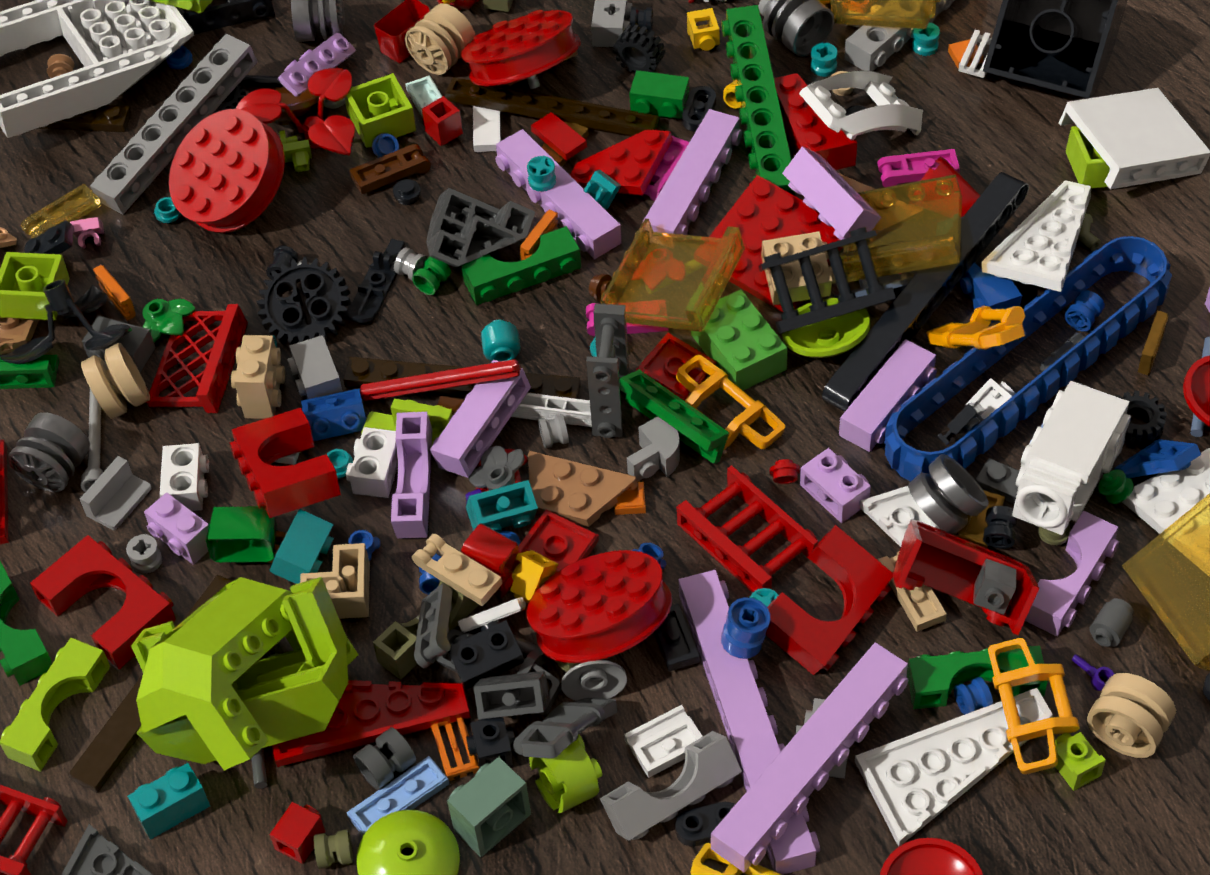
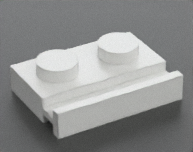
M682 705L624 734L626 744L632 749L633 755L648 778L684 760L685 747L703 737L690 716H687Z

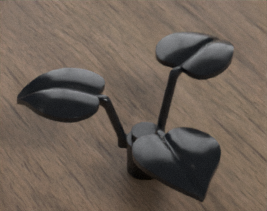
M57 280L43 288L49 304L44 306L48 317V336L35 338L9 354L0 355V358L8 363L20 364L33 361L53 348L52 341L55 339L53 311H56L58 315H63L64 319L76 316L80 319L88 332L93 336L85 343L86 349L91 351L100 350L112 345L121 337L130 333L132 329L129 325L116 324L106 327L101 332L95 331L83 314L91 313L109 301L108 295L92 285L74 303L65 280Z

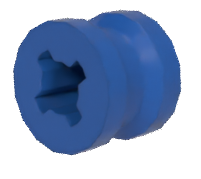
M981 677L973 679L969 685L959 684L954 687L955 699L963 715L993 704L989 687Z

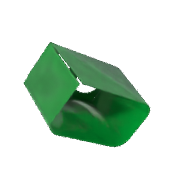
M258 506L214 507L206 536L210 558L220 563L269 562L273 560L277 533L276 518H269L264 507L260 509Z

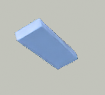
M428 756L346 812L347 816L360 834L364 836L370 826L380 818L392 812L415 809L448 786L449 780L432 758Z

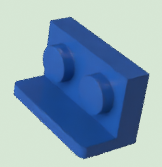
M359 388L301 401L302 410L310 424L313 441L362 431L366 422Z

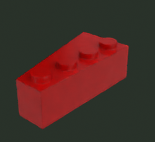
M797 73L774 78L786 138L794 157L803 146L820 154L835 170L856 166V140H850L841 130L837 133L828 128L799 94L807 86L803 79Z

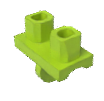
M285 130L279 131L284 149L285 163L293 162L294 169L297 172L308 171L310 158H312L309 141H298L297 136L286 138Z

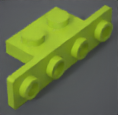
M394 398L391 405L392 415L371 411L363 428L396 431L397 413L427 412L432 426L433 446L435 439L443 432L453 414L452 409H447L440 405L432 406L417 403L413 400Z

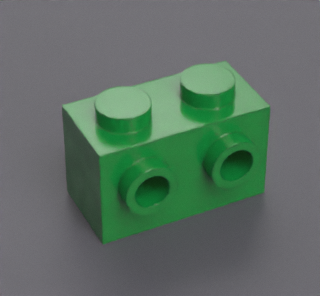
M636 70L629 92L630 111L682 119V113L690 93L689 77Z

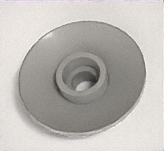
M604 660L588 661L576 665L567 671L562 678L561 687L563 693L575 701L583 698L609 699L624 689L627 683V675L625 670L614 662Z

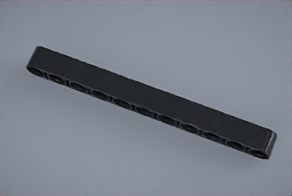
M1004 172L999 173L872 327L866 337L828 381L822 393V399L825 402L845 412L905 339L911 341L1023 203L1029 190L1027 183Z

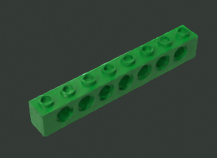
M758 5L726 9V20H722L723 37L728 36L729 42H726L727 57L733 59V64H730L732 80H737L738 86H735L736 101L742 104V108H739L741 125L746 124L747 128L744 131L745 146L751 148V153L748 154L750 170H755L756 175L795 196V191L788 186L790 181L782 174L791 162L759 7Z

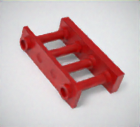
M732 465L727 468V488L700 508H694L687 500L676 507L677 525L752 593L761 588L772 589V575L801 552L808 557L818 544V540L812 531L800 526L759 490L747 474L740 473ZM735 496H739L749 505L721 527H715L707 519ZM757 514L770 524L743 546L735 545L728 538ZM779 533L792 543L764 566L758 565L750 558L754 552Z
M0 785V804L7 806L0 818V844L20 811L36 816L15 854L9 855L8 858L0 855V875H31L27 869L26 860L48 823L52 822L65 827L68 821L61 810L62 806L57 801L48 797H44L42 800Z

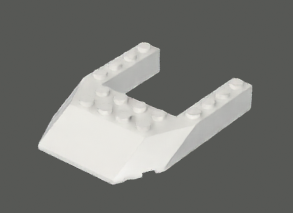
M35 0L1 11L0 57L6 53L26 49L31 45L50 41L55 37L63 35L84 66L83 68L0 95L1 129L7 138L19 136L30 130L45 127L51 123L72 118L75 115L110 104L193 37L194 31L176 7L150 0Z

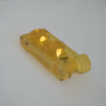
M82 184L24 219L21 223V229L27 235H31V239L36 238L52 226H56L65 220L70 223V221L82 218L100 207V200L85 184Z

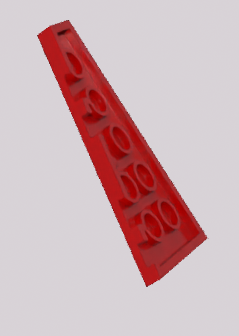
M348 680V685L325 731L272 745L275 763L277 767L374 743L376 742L375 739L390 727L396 729L401 735L431 728L433 724L445 721L451 723L457 721V718L460 717L463 719L471 717L462 683L423 682L419 686L402 685L401 682L389 681V685L372 684V681Z

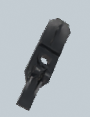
M391 239L383 254L379 251L374 252L373 263L369 266L362 284H359L352 305L348 307L350 315L347 317L349 320L365 323L372 321L378 314L397 276V273L394 271V263L397 255L405 245L404 241Z

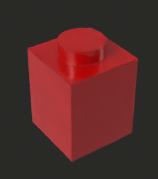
M444 96L422 108L425 132L440 146L463 134L460 110Z
M292 802L269 835L276 851L304 864L314 849V835L322 834L326 831L321 814L309 805L302 807Z

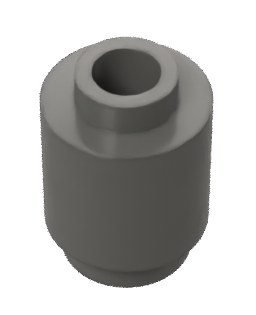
M1118 598L1105 603L1090 626V633L1094 641L1104 647L1117 646L1133 622L1134 610L1132 606Z

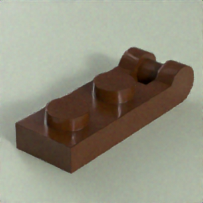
M412 144L352 168L349 171L360 193L365 194L414 173L424 174L430 170L431 163L427 157L423 156L420 146Z

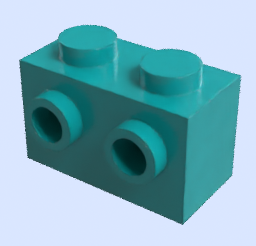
M529 480L471 495L466 504V510L473 531L481 523L496 532H501L502 528L512 525L514 528H521L531 523L538 510Z
M299 509L274 557L269 572L295 584L300 583L302 573H318L322 561L317 559L320 553L327 554L334 540L333 537L329 536L333 524Z
M189 763L170 769L164 776L151 783L139 786L135 792L127 796L150 840L210 807L204 789Z

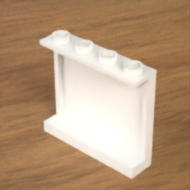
M1159 88L1069 101L1059 121L1060 126L1075 123L1109 166L1110 171L1105 179V183L1110 190L1201 174L1210 157V150Z

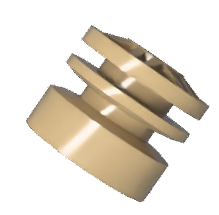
M440 3L406 32L405 42L410 55L423 69L432 74L442 75L462 57L461 52L463 48L474 40L475 32L471 23L458 9L449 4Z

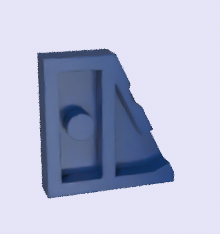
M1157 439L1114 469L1122 470L1126 474V478L1181 471L1191 465V461L1199 457L1201 452L1195 443Z

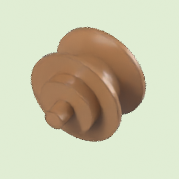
M55 54L48 59L47 74L50 78L74 71L73 59L65 54Z

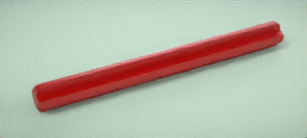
M512 359L366 383L361 385L360 394L363 401H372L515 378L520 375L521 366L517 360Z

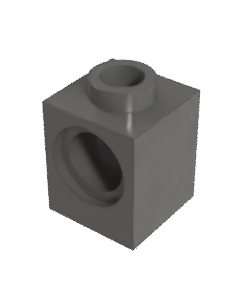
M985 559L974 583L973 604L1004 615L1016 590V569Z

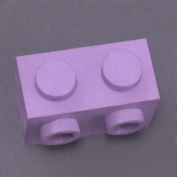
M829 448L801 467L800 486L841 523L861 510L860 500L870 498L871 486L868 480L862 474H857L849 467L847 461L841 455H836Z
M166 492L144 511L148 522L146 527L150 534L166 543L176 555L184 557L194 565L208 552L206 536L209 524Z

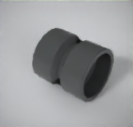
M392 727L375 739V746L368 744L353 755L356 766L376 790H380L392 781L395 771L402 773L417 761L407 741Z

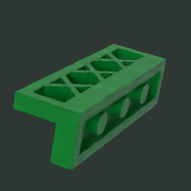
M42 355L33 361L20 364L8 363L0 358V389L55 387L59 365L58 355Z
M640 369L620 378V390L627 394L625 398L627 403L651 420L657 416L678 430L680 441L711 463L716 464L720 462L729 436L728 431Z

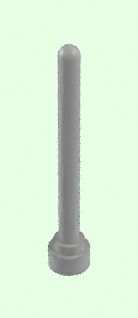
M91 389L89 398L88 440L90 442V449L88 451V468L81 476V488L84 492L103 473V470L100 468L101 406Z

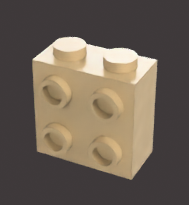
M820 231L762 241L761 251L762 262L765 263L764 257L776 253H781L783 258L826 245L827 242H822ZM825 252L810 257L822 297L830 296L832 284L836 283L832 268L828 266V254ZM799 261L781 265L792 302L810 299ZM768 269L765 270L772 303L773 305L780 304L771 271Z
M243 335L241 347L236 349L237 370L232 371L231 385L232 388L237 390V405L242 407L245 418L265 419L275 416L276 407L281 405L280 384L285 383L286 371L285 367L280 365L281 352L280 348H276L273 336Z

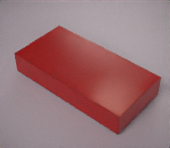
M552 112L531 125V132L566 161L587 148V140Z

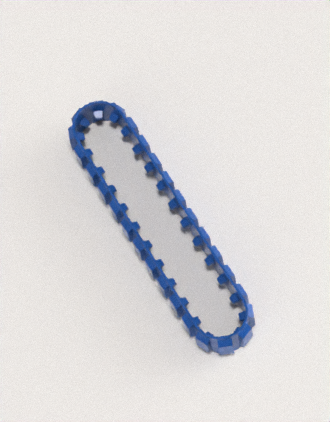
M1134 236L1116 238L1106 243L1099 250L1092 252L1084 259V262L1067 272L1061 292L1046 289L1040 297H1036L1025 306V318L1022 322L1025 333L1024 337L985 350L973 347L964 354L962 359L955 361L945 369L942 375L926 384L918 394L911 396L902 403L898 412L892 413L886 425L884 441L886 444L885 456L891 468L895 469L901 477L910 482L921 472L930 474L929 465L941 454L948 455L964 469L975 461V457L989 450L996 444L998 438L1006 436L1017 426L1020 420H1025L1037 410V406L1051 399L1057 394L1060 387L1068 385L1070 381L1077 377L1081 370H1086L1097 361L1099 355L1108 352L1117 344L1120 338H1125L1136 329L1139 322H1144L1156 312L1157 306L1163 305L1172 278V274L1169 272L1171 264L1164 252L1155 243ZM1129 271L1135 272L1150 281L1149 286L952 446L941 451L926 452L916 450L902 440L906 434L1071 303L1081 291L1087 290L1105 275L1111 272Z

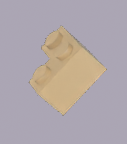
M365 543L333 545L332 572L302 573L300 583L322 577L339 619L369 617L370 562Z

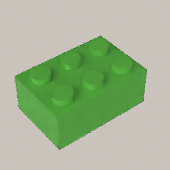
M741 289L690 312L692 337L705 354L717 362L716 366L726 372L728 379L740 389L746 390L787 370V346Z

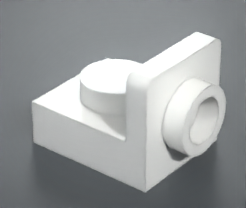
M990 378L966 405L978 402L986 410L981 415L985 419L1016 393L1005 382L1002 381L998 385Z

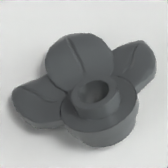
M492 446L483 453L481 466L475 468L468 479L474 487H487L489 490L515 484L514 473L523 465L524 453L521 449H517L507 454L501 446Z

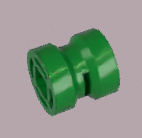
M429 256L423 264L424 267L418 269L413 274L412 281L421 292L427 295H434L440 287V282L446 281L451 275V269L448 264Z

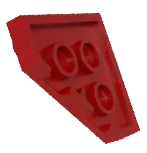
M644 130L577 162L570 176L584 189L594 172L601 170L621 185L617 193L644 195L673 141L671 131Z

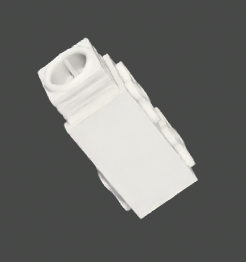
M1073 381L1069 382L1065 391L1059 390L1053 405L1046 412L1043 428L1037 427L1030 444L1026 446L1023 452L1021 468L1016 480L1018 491L1012 516L1060 535L1064 534L1069 521L1077 522L1103 473L1110 472L1116 457L1122 450L1126 430L1131 419V415L1126 414L1129 401Z

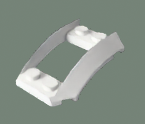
M872 71L847 72L811 83L799 93L828 128L837 133L840 130L843 131L850 140H854L858 135L878 130L905 132L909 128L914 135H918L921 132L923 110L910 107L905 101L899 99L894 94L896 92L895 89L888 84L892 76ZM839 88L864 89L878 106L846 116V110L830 98L831 93L829 90Z

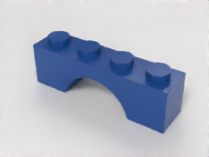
M963 217L938 225L937 237L934 239L936 249ZM975 262L960 279L961 289L965 295L968 294L971 298L974 310L981 306H989L991 309H1007L1012 306H1020L1022 295L1011 279L999 278L992 274L984 273Z

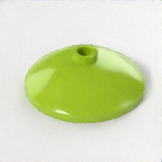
M838 298L823 299V302L826 301L828 306L839 303ZM810 302L796 310H798L799 315L811 312L809 306L812 304ZM865 308L784 332L782 333L783 341L790 350L806 357L827 358L837 356L853 349L866 337L870 330V317Z
M419 810L396 811L377 820L362 837L357 851L358 875H457L460 865L459 847L449 827L434 815ZM406 847L412 848L414 850V852L409 856H405L401 853V851Z

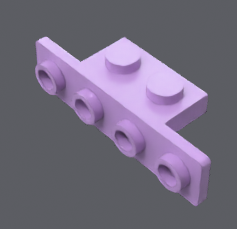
M336 32L314 50L308 49L299 58L298 62L296 60L292 61L278 79L295 97H298L308 89V80L315 72L336 68L349 58L356 49L346 38Z

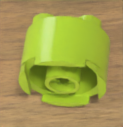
M578 734L575 742L570 744L555 758L529 757L531 770L537 768L540 776L535 782L542 797L551 809L556 810L559 808L558 813H563L597 796L599 793L597 779L602 777V770L596 759L589 758L580 734Z

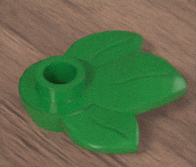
M178 298L171 301L154 299L143 308L142 315L145 319L143 328L150 330L154 343L160 338L162 333L183 335V317L194 313L196 309L191 302L185 299Z

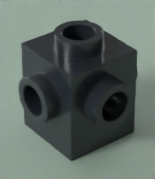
M503 717L479 719L476 722H471L472 735L466 736L469 755H476L479 769L486 763H492L497 757H500L509 767L513 766L511 747H514L515 737L512 726L506 728Z

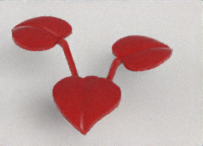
M323 69L315 72L309 78V92L314 96H320L318 117H308L303 125L287 104L281 103V93L274 89L263 88L254 90L242 98L236 109L253 114L265 124L277 120L282 113L281 109H283L298 127V132L304 133L305 140L309 141L310 148H323L348 156L351 153L352 142L355 136L354 123L349 118L339 115L330 116L325 121L323 119L325 98L334 102L340 101L351 90L352 76L347 69Z

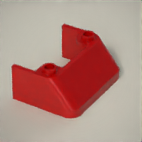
M911 520L907 527L893 571L895 586L902 589L903 587L908 590H914L915 587L922 588L923 585H926L973 604L974 583L985 559L1015 568L1016 590L1005 614L981 608L987 614L986 619L989 622L1002 627L1006 623L1009 625L1011 632L1019 635L1039 591V586L1030 568L1025 564L917 520Z

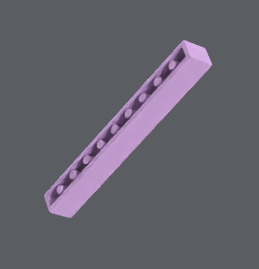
M716 570L680 578L679 597L729 743L742 770L740 775L747 792L785 746L783 743H777L775 737L778 734L776 721L773 715H767L765 709L768 706L767 697L763 687H757L755 679H758V674L754 661L730 655L721 644V634L730 608L726 599H729V593L725 581H719ZM807 807L799 815L793 814L787 821L788 826L784 834L778 840L773 838L766 846L773 871L784 875L815 866L816 853L820 852V845L814 831L809 832L806 822H809Z

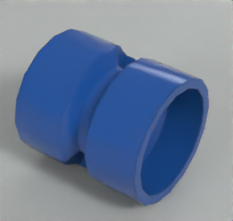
M746 597L737 599L731 604L721 634V644L724 650L734 657L743 659L754 657L760 652L770 623V612L767 606L759 600Z

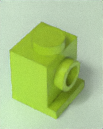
M1081 732L1074 736H1071L1070 733H1064L1055 740L1058 764L1055 768L1073 791L1102 775L1106 759L1102 755L1099 756Z

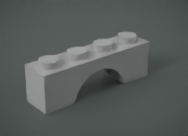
M711 731L685 747L683 770L678 779L668 788L657 792H646L628 781L601 797L600 800L616 833L628 841L636 840L645 836L649 832V828L657 823L673 819L677 815V811L685 806L701 802L706 797L705 794L711 790L729 785L734 780L733 777L741 773L742 770L727 738Z

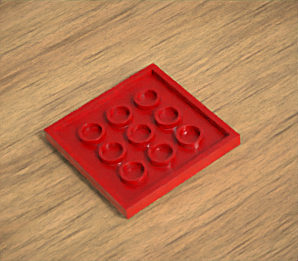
M756 175L695 254L694 261L783 312L781 304L773 305L765 271L760 272L758 267L760 264H763L761 257L762 241L820 231L822 242H827V244L839 241L840 239L834 235L835 229L826 225L818 218L820 214L818 211L811 209L800 198ZM803 300L793 302L795 310L800 306Z

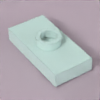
M430 75L406 83V90L422 118V108L443 97Z

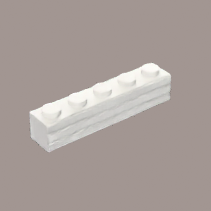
M527 393L511 416L531 420L543 418L552 420L556 415L562 414L566 424L592 427L590 400Z

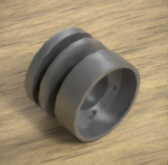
M291 0L293 29L297 42L315 41L316 29H321L324 40L330 37V28H332L333 35L336 32L342 35L345 23L343 0Z
M772 0L765 11L763 26L766 32L800 57L811 55V50L816 44L824 43L834 25L833 12L818 0Z
M38 413L25 429L24 437L18 440L16 447L10 452L8 462L16 474L29 484L45 491L60 492L65 489L68 480L74 475L75 467L81 464L88 453L90 442L82 430L69 420L52 413Z

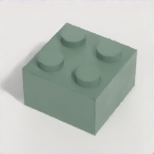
M497 757L492 763L484 764L477 771L473 779L467 784L455 788L447 800L454 832L480 857L485 855L531 815L526 782L500 757Z

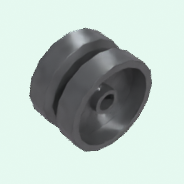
M941 454L929 465L930 474L921 472L909 483L908 488L915 502L937 526L948 533L956 535L967 525V515L977 516L988 506L989 502L975 479L953 458Z

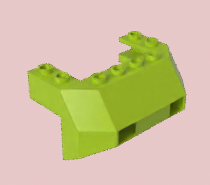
M322 577L292 585L290 587L292 594L286 595L282 600L301 648L257 661L231 684L268 738L269 742L264 747L325 731L348 685L346 634ZM173 621L144 629L131 645L143 673L150 648L175 628ZM186 715L146 733L142 732V727L137 731L142 740L157 754L200 764L217 761Z
M240 577L226 584L151 647L136 699L142 732L146 733L186 715L223 770L250 760L263 748L269 740L231 684L284 636L294 650L301 648L282 603L283 598L286 595L292 594V592ZM346 636L348 666L359 654Z

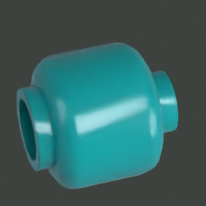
M494 320L482 330V350L488 360H512L520 353L519 332L514 324L504 320Z

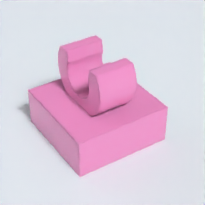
M98 217L70 221L74 226L73 234L78 238V244L82 249L86 248L85 239L90 236L94 237L96 246L101 245V238L98 234L104 233L103 222Z

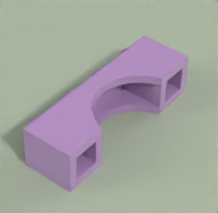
M427 412L397 413L395 440L398 456V482L396 493L392 494L391 523L396 538H427L432 426Z
M1083 510L1069 533L1066 551L1074 559L1077 570L1063 579H1040L1038 582L1039 591L1025 621L1057 637L1064 626L1069 628L1072 625L1077 614V610H1075L1077 604H1084L1091 591L1089 586L1091 581H1098L1106 565L1103 563L1105 558H1112L1120 542L1116 540L1118 526Z

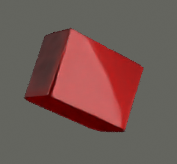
M405 0L376 22L374 29L381 53L399 64L409 57L410 53L405 42L406 32L424 18L430 11L429 7L418 0Z
M481 523L466 539L461 553L501 577L502 585L494 594L503 598L513 584L512 574L519 564V561L516 560L519 553L518 543Z

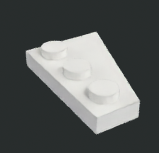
M908 486L860 500V508L900 547L911 520H917L941 529L915 502Z

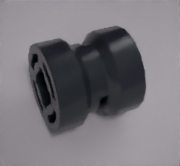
M992 506L986 510L985 522L988 527L984 529L983 542L986 545L999 549L1009 548L1014 545L1016 533L1013 527L1017 524V518L1012 516V508Z

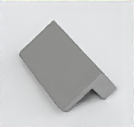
M117 456L83 494L80 502L87 517L112 530H117L150 492L152 487L150 483L132 474L126 459Z

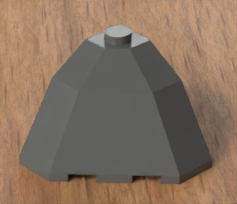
M448 187L439 196L430 221L426 241L429 255L446 264L459 267L525 239L532 224L535 211L512 201L498 209Z

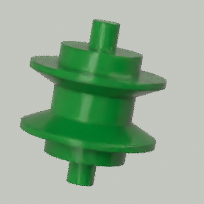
M1119 469L1105 473L1098 485L1099 492L1105 495L1107 501L1112 504H1117L1127 499L1134 488L1133 481L1126 478V474Z

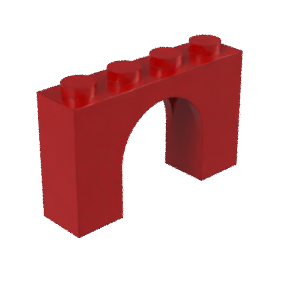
M301 407L231 429L234 441L229 444L235 460H238L243 476L245 475L250 491L254 492L259 509L264 507L269 518L341 495L336 470L327 454L294 465H271L282 457L314 447L310 424Z
M837 525L824 535L807 558L829 575L840 587L844 598V611L841 618L836 621L816 619L783 592L767 607L770 612V623L765 635L812 675L822 668L826 671L830 669L839 658V655L835 652L840 645L845 648L857 634L853 630L859 622L863 625L874 612V609L870 607L875 600L880 602L891 590L888 583L893 578V573Z
M89 535L84 537L30 582L37 599L57 617L83 595L92 590L110 587L126 593V599L122 608L91 635L96 648L103 650L107 660L117 669H121L135 656L131 645L144 629L176 621L172 610L174 604L164 592L161 591L158 594L145 576L142 574L139 576L135 575L131 566L123 558L120 557L117 560L103 541L97 543Z

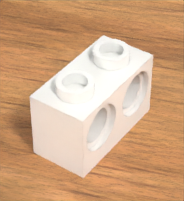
M363 428L361 438H357L355 441L354 461L348 464L346 479L351 483L353 494L389 497L398 467L396 431Z
M199 443L163 446L160 497L167 492L191 511L202 510L203 498L208 497V486L206 479H204V473L209 472V460L207 455L202 454Z

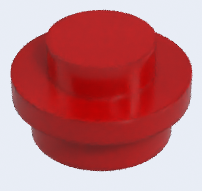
M789 459L778 460L775 462V465L770 467V476L773 477V481L777 484L794 483L798 480L800 466Z

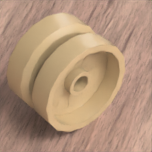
M121 343L105 349L106 363L96 355L81 362L83 374L92 393L111 419H115L127 412L126 400L135 407L150 400V394L142 375Z
M1116 673L1107 680L1101 691L1100 698L1095 701L1088 713L1087 722L1094 735L1109 748L1134 758H1147L1153 755L1158 748L1163 733L1168 730L1175 717L1176 708L1168 694L1155 683L1138 675Z

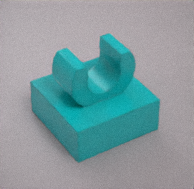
M596 170L583 191L589 193L604 209H608L621 185L603 171Z

